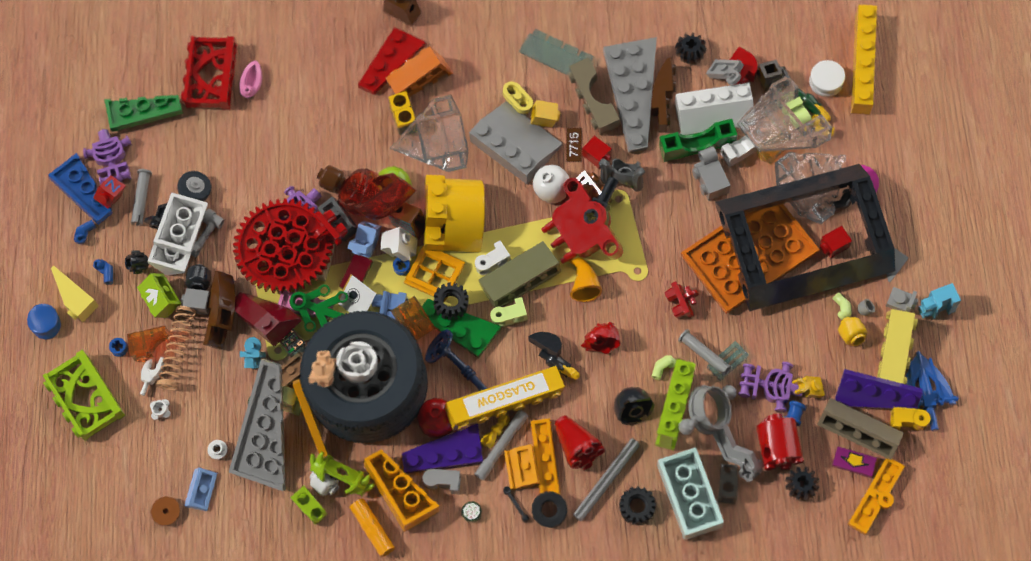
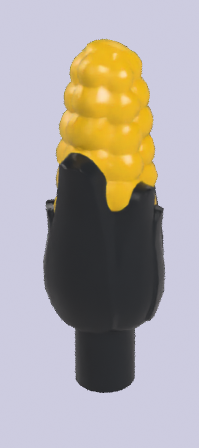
M544 350L540 351L538 356L546 360L549 368L557 366L559 373L566 378L579 379L580 373L561 356L556 358Z

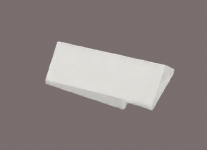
M171 192L148 258L150 265L165 275L185 273L208 206L207 202Z

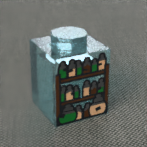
M294 329L279 342L290 358L299 351L303 353L306 348L305 342Z

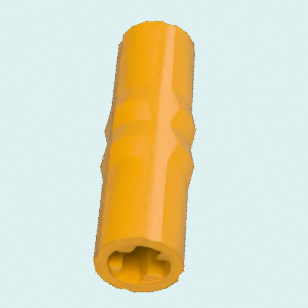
M364 498L352 503L349 508L380 557H385L395 550L394 545Z

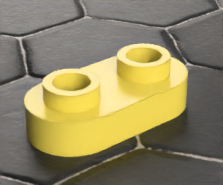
M507 82L503 86V97L518 113L527 114L532 110V98L518 83Z

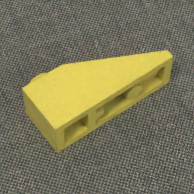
M53 266L51 270L64 305L69 310L67 314L74 320L78 318L84 322L99 305L91 296Z

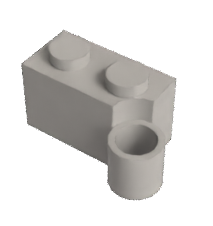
M712 146L699 151L698 154L701 162L694 164L692 173L694 178L698 179L701 184L699 187L702 195H706L709 201L728 194L731 185L718 160L715 148Z

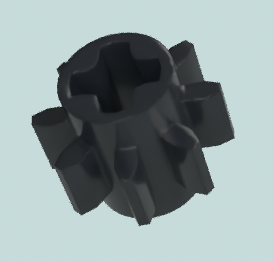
M140 250L131 251V255L125 258V266L133 274H142V270L148 268V257L144 255V252H140Z

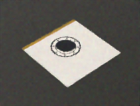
M351 274L342 290L347 293L348 300L345 303L338 304L351 313L354 311H368L376 293ZM340 294L339 300H345L346 295Z

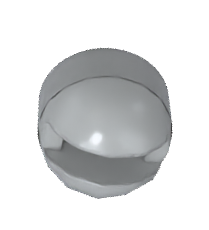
M865 299L858 304V312L861 315L867 316L875 312V307L869 299Z

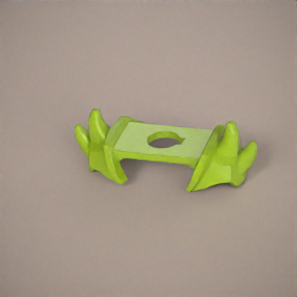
M321 451L317 458L314 454L310 456V471H313L322 482L325 481V474H329L349 484L350 487L345 490L346 494H359L363 496L375 486L374 483L368 484L370 475L364 477L363 471H356L334 460V457L331 455L323 457L324 452ZM337 469L345 470L348 475H340Z

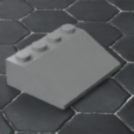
M504 102L482 118L469 132L471 143L526 184L534 178L536 172L544 167L563 145V143L539 125L531 124V119L524 114L518 113L508 102Z

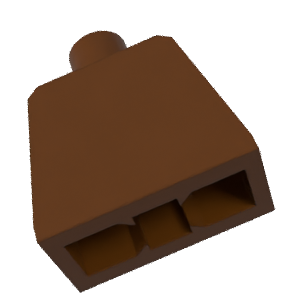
M384 0L383 12L411 27L421 15L417 0Z

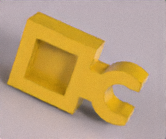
M806 376L792 381V384L799 386V389L794 391L797 395L805 393L807 398H821L825 396L821 377Z

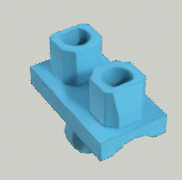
M251 337L245 341L244 347L246 351H240V357H244V368H259L261 358H266V352H259L262 347L261 341L258 338Z

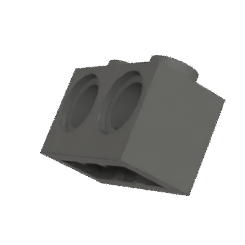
M331 197L319 206L318 210L322 214L330 209L333 211L337 220L331 225L334 228L338 224L343 223L348 233L341 239L346 241L357 232L358 227L340 201Z

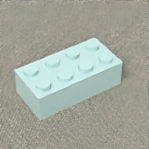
M696 447L659 459L657 467L684 540L722 528L724 521Z

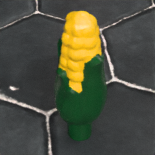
M800 88L794 93L797 97L801 98L805 109L813 115H820L822 117L821 120L824 122L831 120L829 113L822 107L823 104L819 103L813 95L805 94Z

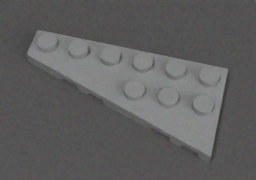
M657 37L603 47L628 153L646 150L648 147Z
M261 359L229 473L285 491L282 365Z

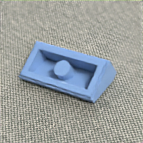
M200 467L194 470L185 507L207 511L217 477L216 472Z

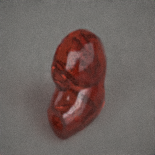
M360 168L348 176L339 190L338 202L345 210L355 216L379 220L395 212L417 190L395 173L379 176L377 172L370 169Z

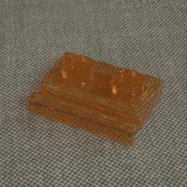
M415 296L391 310L395 319L402 323L416 340L435 329Z

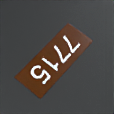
M567 128L566 162H581V128Z

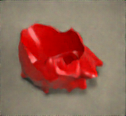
M612 322L608 324L597 323V326L585 335V340L581 347L586 348V351L609 354L614 348H618L621 345L618 329Z

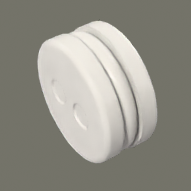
M821 61L811 71L809 78L810 87L819 96L832 97L843 88L845 72L842 66L834 61Z

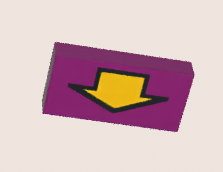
M838 446L832 467L871 478L877 458Z

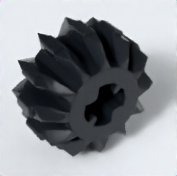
M694 32L691 36L685 33L684 37L678 38V42L675 45L676 55L680 56L681 62L686 59L688 64L691 60L697 63L698 59L702 60L706 53V42L701 40V35L695 37Z
M798 466L796 467V472L790 470V477L785 478V481L789 483L785 486V489L791 490L789 493L790 497L796 494V500L798 501L801 496L807 501L808 495L814 497V491L819 489V486L816 485L819 482V478H812L815 472L807 473L808 467L801 471V468ZM800 480L804 481V487L800 486Z

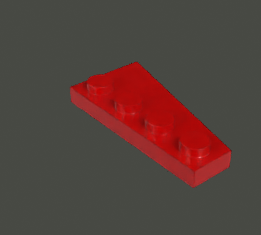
M394 27L359 81L358 88L375 95L388 82L386 77L393 70L402 67L407 60L413 58L417 51L426 46V42Z

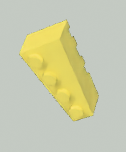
M891 309L886 314V319L889 320V323H886L883 336L886 338V341L883 342L881 347V357L883 358L879 363L877 377L907 384V377H904L905 369H909L911 358L908 357L909 349L912 350L914 338H911L912 330H916L917 319H915V313Z

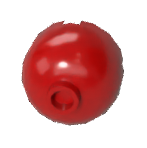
M432 398L422 404L418 412L417 421L425 435L431 438H441L453 431L444 409L448 401L442 398Z

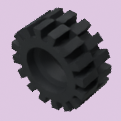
M451 282L447 283V286L442 284L441 289L438 287L434 294V310H437L438 316L442 314L441 318L443 319L447 316L448 320H451V317L457 320L458 316L462 317L467 311L469 296L466 289L463 290V286L457 287L458 283H454V286H451ZM448 296L456 297L458 304L449 307L444 304V299Z
M636 486V488L631 487L628 491L626 490L620 498L619 509L621 516L626 519V522H632V525H635V523L642 525L644 522H649L656 509L655 497L652 496V492H648L647 488L644 487L641 489L640 486ZM634 499H641L646 507L644 511L635 513L630 509V502Z

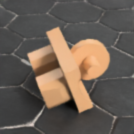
M319 351L316 355L317 360L312 364L309 382L310 384L317 382L322 387H329L334 381L333 373L337 366V358L331 359L330 351Z

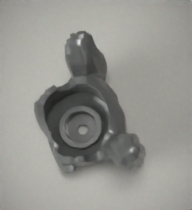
M615 158L612 161V165L606 159H601L599 162L602 183L606 184L608 178L613 177L619 181L618 184L630 186L636 192L643 189L645 170L641 168L639 161L635 164H626L622 160Z

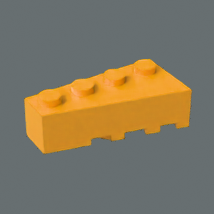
M382 449L364 458L365 469L403 532L439 513V505L422 488L420 489L413 482V479L408 474L406 475Z

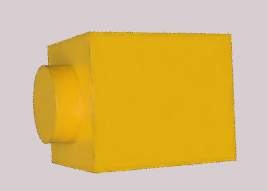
M536 100L532 106L531 124L552 128L559 121L560 111H558V103Z

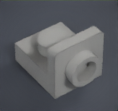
M893 287L886 307L909 312L910 309L914 310L918 299L915 298L917 292L913 291L911 294Z

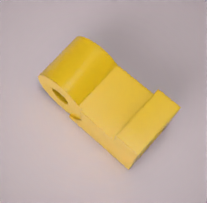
M894 407L890 412V426L897 430H900L901 427H912L919 431L925 429L930 422L929 413L922 409Z

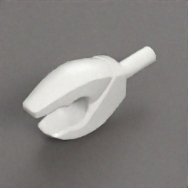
M160 357L154 370H150L153 363L152 359H149L144 364L141 371V381L144 382L140 395L144 396L149 384L153 385L160 378L159 373L163 372L160 367L164 365L162 361L164 357Z

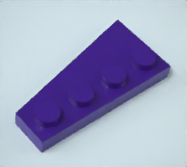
M844 369L834 400L852 407H901L917 409L923 390L922 388Z
M478 423L403 452L404 473L409 474L429 469H445L482 463L483 457Z

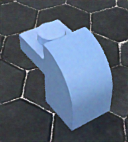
M367 221L359 223L356 236L353 240L349 241L348 249L352 250L354 254L370 258L377 245L382 226Z

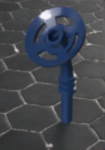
M448 329L440 332L426 351V362L432 364L442 356H446L461 370V374L464 375L466 380L471 381L479 391L488 389L476 376V372L450 350L452 332Z

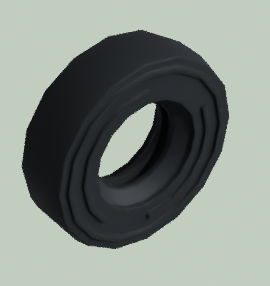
M550 491L539 494L532 504V515L535 521L541 526L550 528L560 525L567 515L565 499L560 494ZM544 503H555L557 506L556 515L553 517L544 516L542 513Z

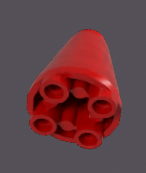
M567 415L561 416L556 420L555 429L570 468L589 469L593 465V461L605 452L602 442Z

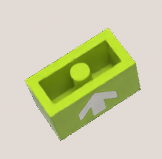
M150 273L137 287L154 318H167L175 311L177 306L181 305L164 273Z

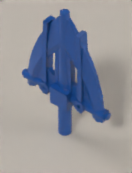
M917 351L913 361H910L906 374V385L915 387L917 379L919 380V386L922 388L923 393L917 409L920 408L919 406H923V410H927L930 415L931 431H937L939 428L934 410L936 404L943 406L944 403L956 405L959 399L958 396L953 395L946 379L934 366L932 358L927 359L920 351ZM929 378H931L935 383L936 389L934 391H932Z

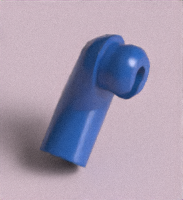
M93 220L76 228L74 241L77 244H83L86 241L88 232L97 228Z
M95 260L93 267L104 274V284H113V266L105 260Z

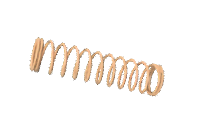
M177 306L175 309L178 314L174 315L176 321L172 322L174 327L170 330L172 336L168 337L171 343L166 345L169 350L164 352L167 357L162 360L166 365L160 367L163 372L159 373L161 379L156 384L158 387L166 390H176L178 381L161 377V374L166 373L176 377L181 375L167 372L163 367L169 366L175 369H182V367L167 364L164 360L172 359L184 362L183 359L170 357L166 353L186 354L180 350H172L168 345L174 344L179 347H188L183 343L172 342L170 338L176 337L182 340H189L188 337L173 334L172 330L191 333L190 330L177 328L173 324L179 322L183 325L193 326L192 323L179 321L175 317L181 315L185 318L194 319L196 311L190 307ZM179 309L187 310V311H190V312H192V313L184 312V311H181V310H179Z

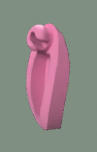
M257 61L251 62L245 68L240 78V93L247 98L254 96L262 83V70Z

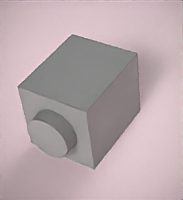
M186 288V292L181 298V305L194 309L196 314L209 315L210 308H207L210 292Z

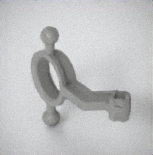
M706 385L694 388L688 402L691 418L684 419L679 423V431L684 435H689L696 427L702 434H713L724 460L739 465L741 468L738 471L740 477L748 482L752 481L762 472L764 464L762 460L757 459L754 451L736 445L728 427L731 419L730 400L736 397V389L731 385H726L722 389ZM706 393L713 397L717 405L718 419L715 425L710 423L704 410Z

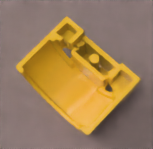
M426 175L424 250L481 252L485 219L483 181L445 178V175ZM444 225H445V234H443V233L441 232V229L444 228Z

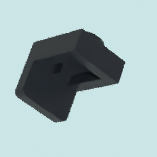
M167 203L158 205L156 216L146 217L144 222L149 224L151 228L158 229Z

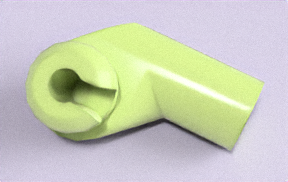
M838 292L832 299L840 306L841 311L837 315L843 320L852 314L851 303Z
M666 355L656 361L651 377L661 380L663 370L667 367H675L676 359L671 355Z

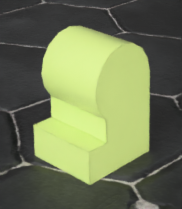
M800 97L785 104L783 112L797 130L812 123V118L803 106V101Z

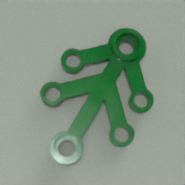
M323 284L318 289L307 294L303 292L293 293L289 303L292 309L300 312L305 323V330L307 332H314L316 324L310 319L307 309L315 312L321 327H323L327 323L325 315L337 318V316L343 314L328 307L337 303L347 302V293L340 291L336 296L318 304L311 302V300L319 296L326 297L330 294L329 286ZM323 287L328 289L326 294L321 293ZM339 295H346V299L343 301L339 300ZM298 298L303 300L301 305L296 304ZM313 323L314 328L311 330L307 329V324Z

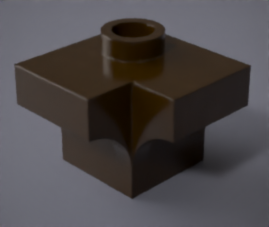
M777 59L757 66L756 74L764 92L791 85V79L786 67H780Z

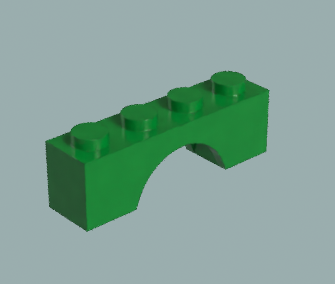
M733 119L715 122L708 129L696 134L682 135L675 132L660 136L659 148L663 161L667 162L695 155L699 151L712 146L715 149L722 148L723 145L731 144L737 140V131Z

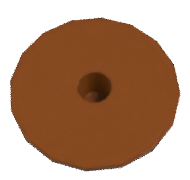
M165 496L159 498L151 508L152 519L157 524L163 526L171 525L180 515V505L172 497Z

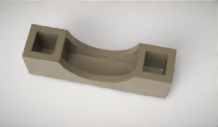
M588 57L570 65L569 80L572 84L575 83L577 87L575 89L576 94L585 103L583 108L587 115L590 114L592 118L590 122L593 129L598 130L601 135L620 127V119L613 105L596 101L590 93L592 85L597 80V72L590 58Z

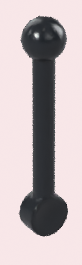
M504 487V494L509 496L514 506L522 516V521L528 522L529 516L525 515V513L523 512V510L511 494L510 487Z

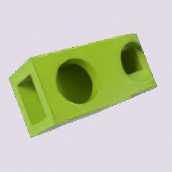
M305 486L301 487L290 497L315 525L328 515Z

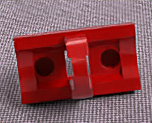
M331 209L323 214L320 211L317 212L315 216L318 218L317 222L321 227L314 233L315 240L321 241L329 236L339 246L342 243L341 238L348 233L347 228L343 223L338 224L334 228L331 224L337 220V217Z

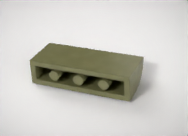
M544 241L478 281L493 307H504L516 298L521 297L559 274L561 268L559 261Z

